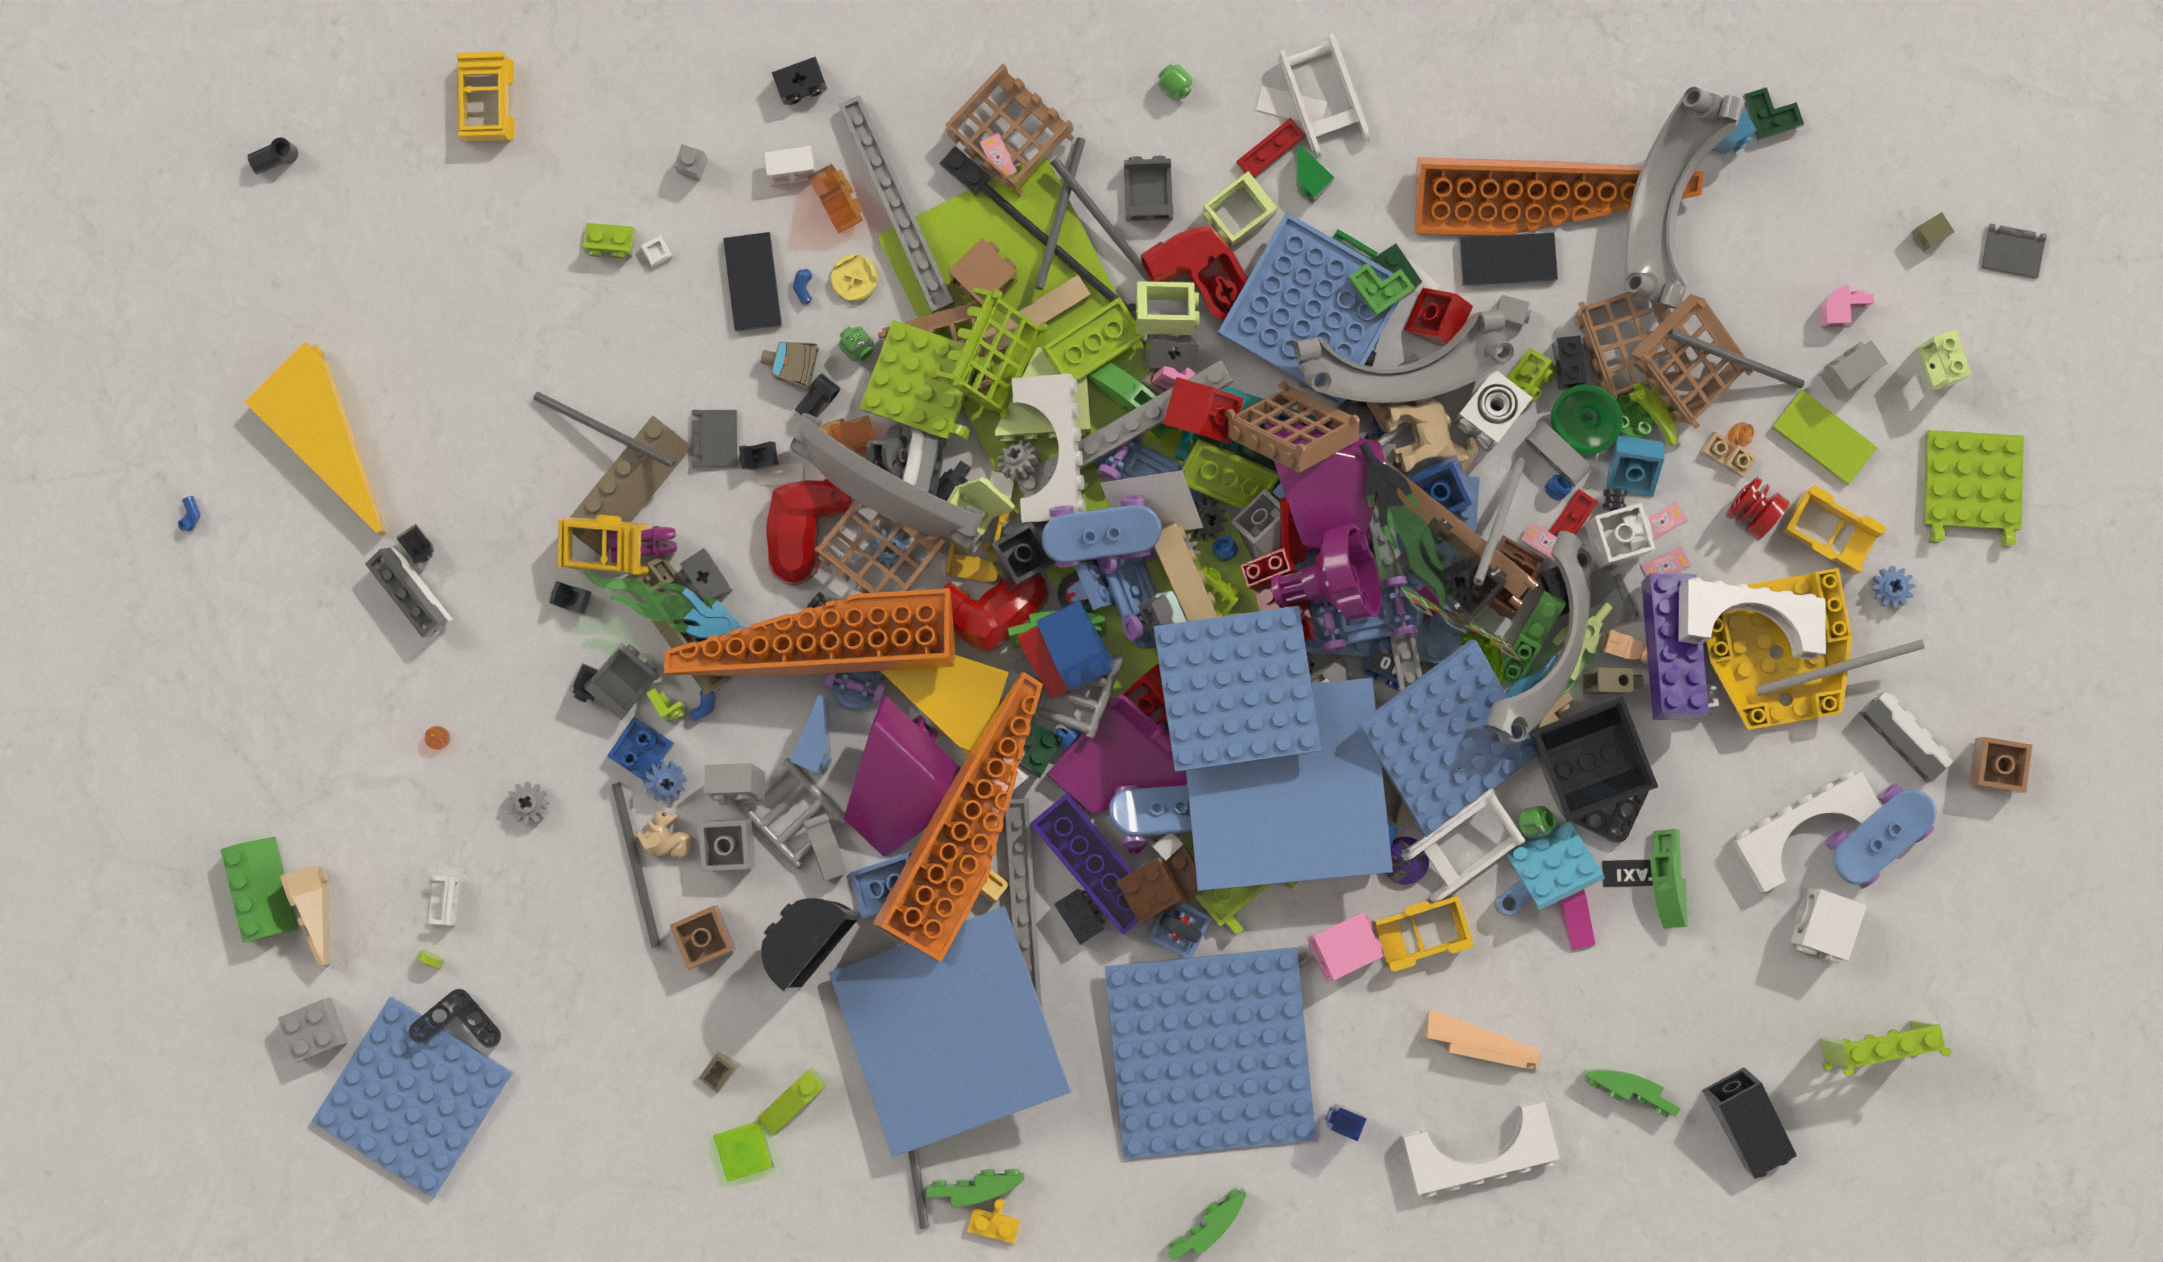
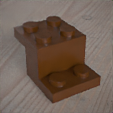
M1503 535L1496 549L1536 580L1544 558ZM1486 573L1484 581L1488 584L1481 587L1484 594L1477 596L1475 600L1482 605L1492 608L1500 616L1512 620L1518 610L1508 602L1513 594ZM1530 588L1524 591L1519 597L1520 600H1523Z
M1185 846L1177 850L1166 861L1163 858L1157 857L1117 881L1139 924L1147 922L1162 912L1170 913L1207 891H1198L1195 862Z

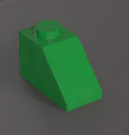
M1300 145L1296 151L1297 192L1303 199H1310L1314 202L1333 183L1334 176Z

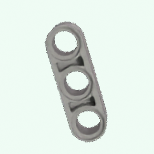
M1541 422L1525 438L1526 443L1573 486H1576L1591 470L1589 463L1544 422Z

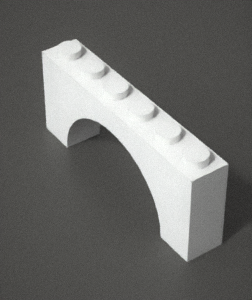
M1072 374L1012 378L1013 402L1029 404L1040 410L1051 422L1056 432L1059 446L1058 463L1051 480L1038 493L1020 499L1022 523L1050 521L1054 517H1050L1049 509L1055 506L1072 505L1074 513L1086 511L1085 499H1082L1081 489H1084V477L1080 475V465L1083 463L1082 452L1078 450V441H1081L1080 427H1077L1076 417H1079V405L1075 403V393L1078 391L1077 380L1073 378Z
M1690 578L1679 586V642L1702 645L1711 638L1713 625L1720 614L1731 610H1749L1768 617L1782 629L1789 640L1793 658L1815 661L1826 654L1825 599L1816 598L1814 594L1795 595L1792 591L1774 592L1770 588L1765 587L1753 589L1748 588V585L1745 584L1726 585L1723 581L1705 582L1701 578Z
M1850 770L1839 776L1841 781L1835 784L1829 782L1819 787L1820 792L1814 796L1809 793L1798 799L1799 804L1791 808L1790 805L1781 808L1777 811L1778 816L1772 819L1768 816L1756 823L1758 827L1750 831L1746 828L1735 834L1737 838L1731 841L1759 892H1767L1786 881L1781 866L1783 846L1789 834L1801 822L1818 814L1831 813L1843 816L1859 826L1881 807L1879 800L1862 772L1854 773L1853 770Z
M1538 1100L1518 1105L1519 1122L1512 1140L1496 1155L1480 1161H1459L1445 1156L1433 1145L1425 1129L1401 1135L1415 1192L1418 1195L1422 1194L1423 1197L1436 1195V1190L1446 1188V1191L1460 1189V1184L1468 1182L1470 1185L1481 1184L1484 1182L1483 1178L1493 1176V1179H1501L1508 1176L1507 1172L1516 1170L1517 1173H1524L1530 1171L1531 1166L1540 1164L1542 1168L1554 1165V1161L1559 1160L1560 1157L1545 1101Z

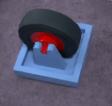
M1097 560L1082 562L1076 565L1075 569L1077 572L1068 574L1058 586L1057 595L1059 603L1063 608L1079 600L1087 613L1092 610L1116 605L1105 575L1100 570Z
M1183 904L1170 913H1160L1148 939L1185 958H1192L1212 917L1187 904Z

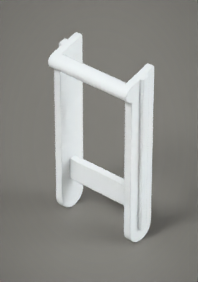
M1330 33L1328 34L1327 44L1290 57L1286 56L1285 50H1281L1278 60L1315 158L1322 157L1316 137L1355 123L1358 124L1363 140L1365 142L1369 141V128L1336 36ZM1332 52L1352 109L1311 123L1290 66Z
M1491 788L1474 802L1460 810L1457 815L1447 820L1437 830L1429 834L1428 838L1424 836L1401 854V857L1404 861H1407L1420 852H1425L1445 881L1444 885L1430 895L1432 902H1438L1512 848L1522 844L1525 841V837L1497 799L1494 789ZM1489 803L1511 836L1457 874L1436 841Z

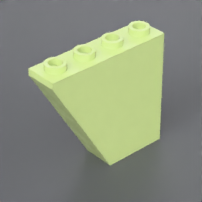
M1041 347L1036 348L1022 377L1057 375ZM1087 376L1077 381L1078 391L1075 393V403L1079 405V417H1076L1077 427H1080L1081 437H1085L1086 433H1091ZM1013 396L1007 407V410L1010 411L1009 417L1006 419L1001 418L995 430L996 439H1001L1002 443L1014 442L1015 438L1035 441L1039 440L1038 436H1048V439H1057L1051 422L1040 410L1029 404L1014 403Z

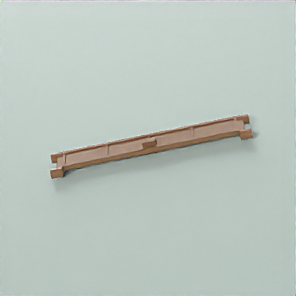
M1385 460L1386 465L1404 476L1412 490L1411 494L1405 496L1397 488V494L1405 504L1403 506L1467 558H1471L1472 562L1475 564L1480 563L1487 541ZM1495 548L1487 574L1513 594L1508 602L1518 609L1523 603L1519 597L1527 588L1533 591L1539 583Z

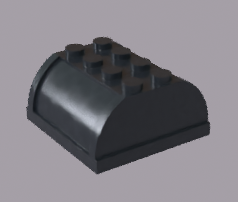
M1623 696L1531 731L1537 759L1553 800L1566 822L1658 788Z
M818 898L801 899L792 905L788 903L780 912L782 918L778 923L772 922L764 931L766 937L762 941L761 957L766 973L782 991H800L859 920L860 916L844 904Z

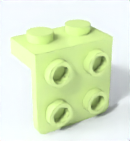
M983 477L956 486L947 502L964 508L965 505H970L981 510L985 515L977 531L982 535L992 518L1011 512L1015 507L1006 495L999 492L988 479Z

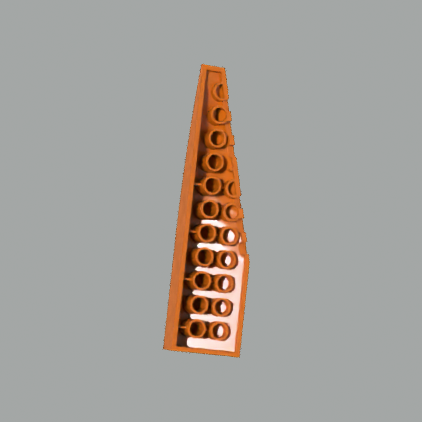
M1417 157L1415 233L1489 236L1516 235L1519 232L1535 231L1547 226H1559L1562 223L1601 217L1622 210L1629 211L1635 186L1643 166L1563 161ZM1694 171L1681 199L1701 195L1704 171Z
M950 588L852 594L846 596V599L832 600L819 607L802 609V612L785 614L752 624L751 627L745 629L738 628L731 630L730 633L725 635H715L708 637V640L698 643L691 642L665 650L664 674L765 676L954 667L955 641Z
M1021 672L968 755L873 922V925L940 962H942L990 874V864L992 857L996 853V843L1004 824L1002 823L1005 811L1009 807L1018 775V765L1024 753L1025 740L1029 736L1031 719L1035 714L1043 686L1042 683L1025 672Z

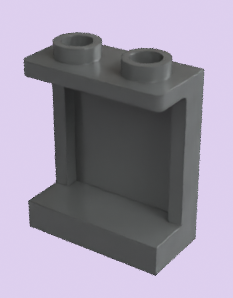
M1158 155L1153 156L1152 159L1133 156L1129 157L1128 160H1124L1126 221L1173 220L1171 159Z
M623 643L619 645L584 685L587 692L621 720L628 714L627 710L648 686L660 677L656 672L659 669L648 659L644 662L638 657L640 652L631 644L626 647Z

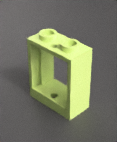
M1248 171L1203 205L1204 214L1202 216L1210 226L1214 225L1218 230L1219 236L1233 247L1275 215L1277 207ZM1244 188L1262 210L1263 214L1233 236L1213 210Z
M1137 281L1136 334L1194 335L1195 325L1199 326L1200 317L1199 311H1195V307L1199 305V292H1194V283ZM1147 299L1187 300L1188 315L1147 314Z
M1956 329L1934 336L1916 347L1932 392L1952 386L1972 375ZM1930 364L1934 365V369L1930 368Z

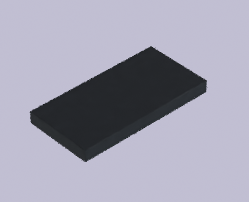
M764 232L723 238L734 330L744 331L781 326L782 319L771 233Z
M1554 232L1465 237L1459 239L1462 286L1556 281L1558 279Z

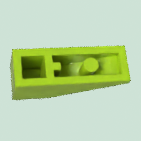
M809 1068L757 1118L774 1135L821 1092L827 1084L812 1068Z

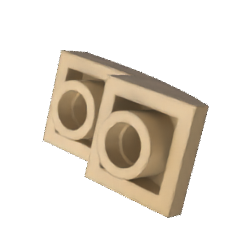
M1718 432L1711 433L1700 451L1716 463L1741 477L1747 475L1757 459L1756 456L1739 444L1734 445Z
M1568 691L1559 696L1553 707L1535 729L1558 721L1559 719L1555 712L1561 714L1571 707L1569 702L1573 700V697Z

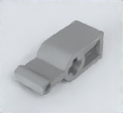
M825 813L803 821L823 880L827 881L848 873L827 814Z

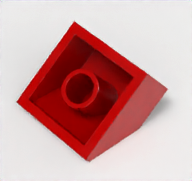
M1423 287L1404 330L1435 345L1444 346L1464 326L1473 305L1456 293Z
M1157 664L1136 681L1123 695L1158 725L1161 722L1164 723L1167 720L1160 669L1159 664Z

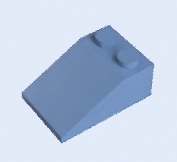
M818 695L790 762L822 774L823 770L827 771L829 769L832 758L829 757L831 747L828 699Z
M912 852L849 873L862 919L878 915Z

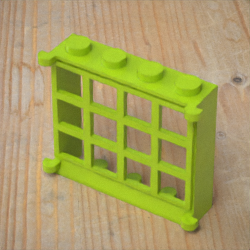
M974 287L972 292L985 301L981 308L971 306L967 310V314L975 318L976 321L972 330L965 328L958 330V337L966 340L962 352L951 350L948 353V358L953 362H957L952 374L937 370L935 375L986 409L1001 413L1000 417L1006 419L1010 415L1007 407L1013 396L1012 378H1021L1040 333L1046 332L1048 325L1044 322H1041L1040 326L1036 325L1000 299L1002 296L1000 290L995 289L993 293L989 290ZM995 308L1004 314L1000 324L991 319ZM1009 318L1018 324L1014 334L1005 329ZM988 324L997 329L991 345L982 340ZM1002 334L1011 339L1005 355L996 349ZM979 345L988 350L982 366L973 361ZM993 354L1002 360L996 375L986 370ZM970 365L979 371L973 386L963 381ZM984 375L993 380L986 396L978 391Z
M1909 1020L1911 1027L1909 1031L1898 1032L1895 1029H1890L1887 1033L1888 1035L1875 1037L1872 1034H1866L1864 1040L1851 1042V1040L1846 1038L1841 1041L1820 1038L1825 1063H1822V1068L1831 1070L1833 1064L1846 1067L1847 1069H1842L1846 1076H1852L1855 1067L1939 1050L1942 1056L1948 1057L1951 1054V1048H1945L1940 1024L1919 1020Z

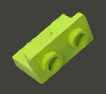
M587 223L585 243H582V249L588 253L587 255L593 257L611 254L612 258L625 259V256H632L635 228L632 226Z
M1529 348L1506 378L1532 397L1527 405L1529 407L1538 400L1541 391L1547 383L1552 382L1557 370L1552 360Z
M1205 566L1202 572L1207 583L1203 585L1206 592H1211L1217 605L1213 607L1216 614L1221 613L1222 617L1226 616L1242 595L1234 584L1224 581L1217 570Z
M655 688L646 693L664 720L674 722L685 715L683 711L687 708L681 701L673 705L666 693L663 691L659 692Z

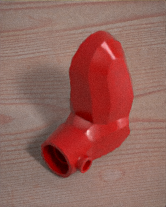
M1209 225L1194 227L1178 233L1163 243L1160 241L1140 255L1144 269L1152 282H1167L1178 278L1179 274H1186L1190 283H1194V287L1200 292L1208 311L1219 319L1225 320L1249 278L1233 250Z
M824 479V481L804 480L787 483L775 488L772 492L766 523L768 565L774 578L784 584L799 585L808 582L818 573L821 562L818 559L819 553L814 550L818 546V520L823 517L828 519L843 516L851 506V497L837 488L828 479Z
M1042 575L1011 592L1001 578L998 584L985 592L979 600L970 599V594L951 582H948L942 588H950L954 633L972 647L986 653L992 652L1010 640L1008 628L1029 623V615L1041 611L1047 604L1049 597L1047 582Z

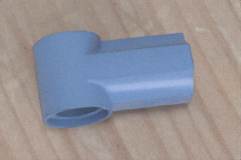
M1519 880L1506 892L1497 896L1494 902L1495 908L1503 915L1514 914L1531 899V896L1521 880ZM1506 897L1510 898L1513 904L1512 908L1508 911L1502 906V902Z

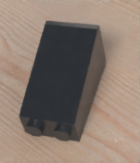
M1745 1067L1702 1090L1745 1170L1754 1179L1766 1176L1772 1169L1788 1164L1791 1159L1797 1156L1762 1082Z

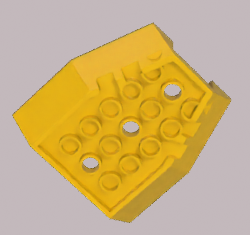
M1839 568L1748 584V588L1753 589L1765 587L1770 588L1774 592L1792 591L1795 595L1814 594L1816 598L1825 599L1826 654L1815 661L1793 658L1787 636L1768 617L1749 610H1731L1720 614L1713 625L1711 638L1706 641L1709 662L1746 729L1750 730L1842 714L1848 671L1758 696L1755 688L1850 660L1852 634ZM1772 646H1778L1781 649L1782 654L1779 659L1771 657L1770 649ZM1781 693H1787L1790 696L1791 701L1788 706L1780 704L1779 696Z

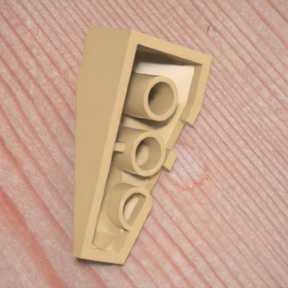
M311 866L281 875L280 879L291 906L295 905L299 911V917L297 918L299 925L304 930H308L307 942L318 966L329 965V887L327 885L329 877L326 870L322 869L321 866Z

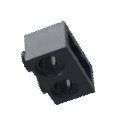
M1556 566L1538 574L1544 591L1566 602L1559 617L1569 614L1568 593L1559 567Z
M1076 889L1054 905L1081 945L1104 930L1102 924L1105 923V920L1098 910L1093 912L1089 906L1092 900L1085 890L1080 892L1079 889ZM1077 898L1081 901L1082 907L1078 912H1072L1068 909V901L1070 899ZM1086 918L1092 919L1095 923V928L1091 932H1084L1081 929V922Z

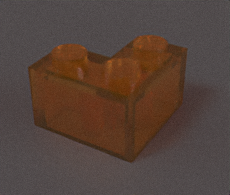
M830 164L807 176L838 234L863 221L859 213L863 209L857 198L852 199L850 194L854 191L841 169L836 171L833 164Z
M869 415L847 422L842 418L821 425L822 431L855 453L860 451L861 454H866L865 447L868 441L877 440Z

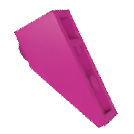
M1583 889L1558 901L1571 950L1595 945L1585 890Z

